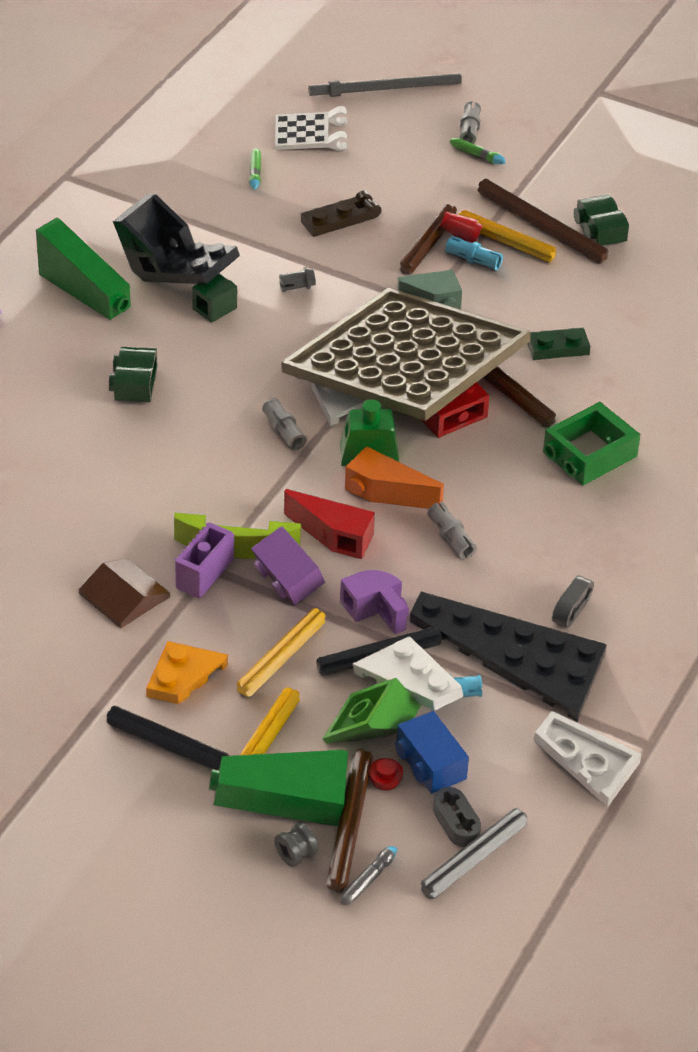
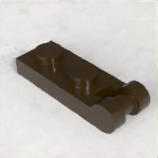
M362 190L353 198L301 213V223L315 237L375 219L381 214L382 208L376 201H372V196L366 190Z

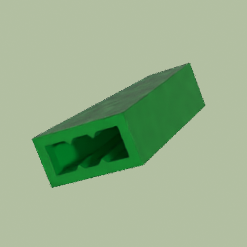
M56 217L36 229L40 276L109 320L131 307L130 284L61 219Z
M327 750L222 756L219 770L212 769L209 790L215 791L213 805L338 826L344 807L348 751Z

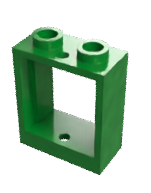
M599 401L546 429L543 453L565 470L570 477H573L584 486L638 456L641 434ZM592 431L608 445L586 456L570 442Z

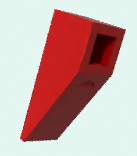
M285 489L284 515L293 522L300 523L302 529L332 552L358 559L363 558L374 535L375 512Z

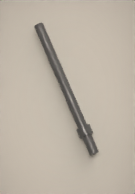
M461 73L346 83H340L338 80L329 81L328 84L308 86L309 96L329 95L330 97L341 96V93L461 84L462 76Z

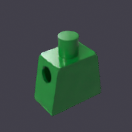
M366 400L362 405V409L348 411L340 441L341 466H347L366 446L399 462L398 441L393 413L389 409H381V404L377 400Z

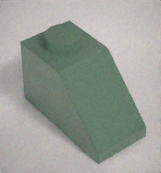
M453 269L398 277V291L461 310L462 288Z

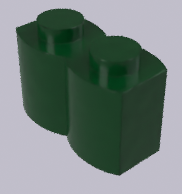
M606 194L577 200V208H574V219L576 224L581 225L586 237L602 246L627 241L629 223L624 213L618 210L617 204L611 195Z
M121 347L119 355H114L113 372L115 374L110 373L109 391L114 392L115 400L151 402L158 366L157 348Z

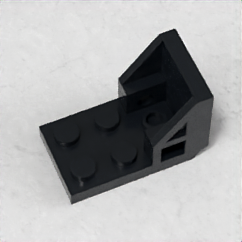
M146 194L112 221L132 272L143 281L206 285L240 256L237 246L224 245L223 243L207 245L201 242L194 243L188 224L157 194Z

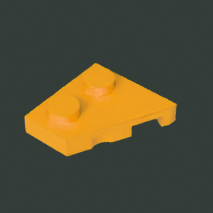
M167 641L146 687V697L175 704L181 703L190 696L193 690L199 689L208 682V675L217 668L224 670L227 667L228 654Z

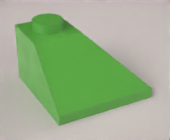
M397 678L384 681L351 693L324 735L323 740L326 744L386 737L398 732L399 724L414 719L421 705Z

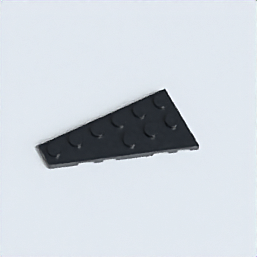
M422 591L410 612V622L422 630L436 627L440 630L442 640L447 639L459 646V652L466 656L471 654L483 661L484 667L523 690H533L543 696V702L551 707L555 704L568 711V717L578 722L606 654L607 644Z

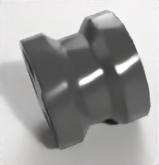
M302 822L293 825L290 832H281L274 838L278 854L290 867L298 865L302 857H311L318 852V844L314 834Z

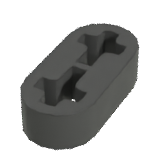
M580 575L576 576L558 600L552 615V621L569 628L588 603L593 592L594 582Z
M444 787L438 790L434 796L433 812L453 844L465 847L480 835V819L459 789ZM455 805V811L452 810L451 806ZM459 823L462 824L464 829H459Z

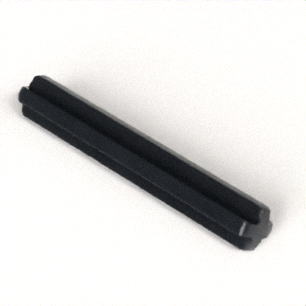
M431 627L322 656L316 660L317 669L322 676L353 669V663L409 636L423 650L439 646L442 643L441 633L436 627Z
M112 706L106 715V722L109 725L211 769L219 770L222 756H229L224 751L119 706Z

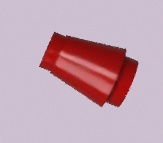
M446 211L439 227L444 228V230L457 238L473 243L476 242L483 225L477 222L478 219Z

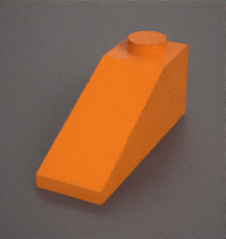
M367 446L345 469V490L369 502L427 509L435 503L443 502V483Z

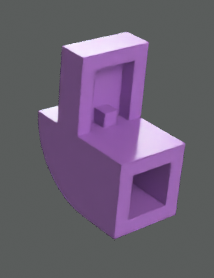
M367 570L341 579L340 603L355 622L379 614L394 634L406 630L409 608L405 599L401 597L402 582L396 576L384 571Z

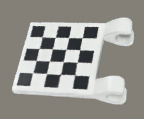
M338 106L329 112L276 115L275 150L329 147L339 152L346 151L348 148L347 142H338L339 140L347 139L346 132L338 131L329 136V123L341 127L347 124V117H338L339 115L347 114L346 108Z

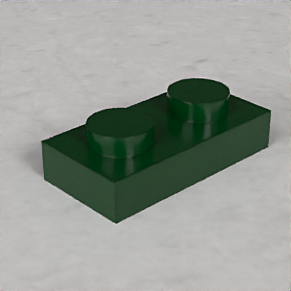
M584 328L530 332V342L527 343L533 360L590 355L591 348Z

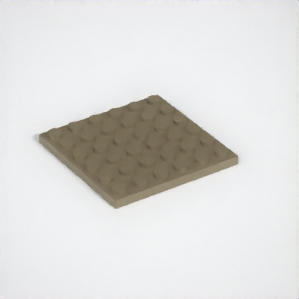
M388 287L281 362V368L283 373L295 376L297 379H303L318 384L321 387H327L342 392L344 395H351L365 401L370 399L377 400L381 406L392 411H398L426 421L529 343L530 331Z

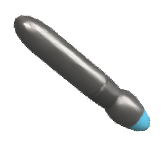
M389 846L379 852L377 858L344 891L340 900L342 905H348L355 901L381 874L385 867H388L393 862L397 853V847Z

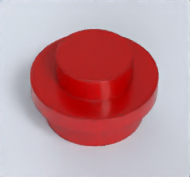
M391 758L377 759L370 765L369 778L376 788L389 791L396 788L402 781L403 767L399 762Z

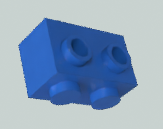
M434 710L398 725L397 740L395 741L396 752L402 760L408 762L416 780L419 783H423L431 794L441 788L450 787L467 779L469 756Z

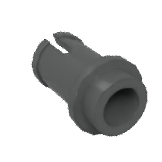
M303 267L302 271L279 274L282 292L303 287L311 289V286L316 285L313 268L307 269V267Z

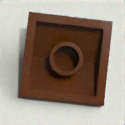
M129 559L103 562L79 588V594L119 628L129 624L170 597L168 590Z

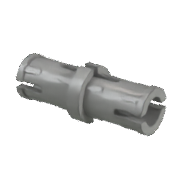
M473 101L465 104L464 115L460 119L461 133L459 138L465 141L468 138V142L474 144L481 124L479 118L481 106L475 102V106L472 108Z
M272 398L267 400L262 407V411L273 423V430L284 438L292 450L302 448L307 438L297 427L294 416L285 411L278 399Z
M443 502L433 504L427 514L439 528L442 539L452 545L461 559L472 556L477 546L465 533L462 522L452 516Z

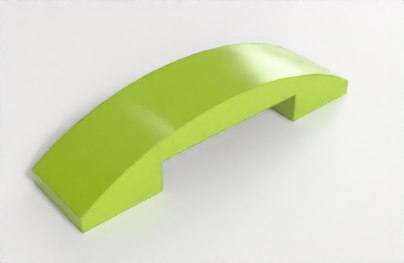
M175 512L174 539L185 546H189V542L196 538L195 535L202 531V527H206V515ZM269 521L268 530L217 525L233 532L235 535L233 537L235 539L233 541L235 544L233 546L235 548L233 556L238 559H256L251 548L281 526L301 546L300 523Z

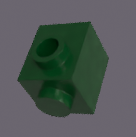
M220 273L206 285H194L192 287V309L211 323L237 309V285Z

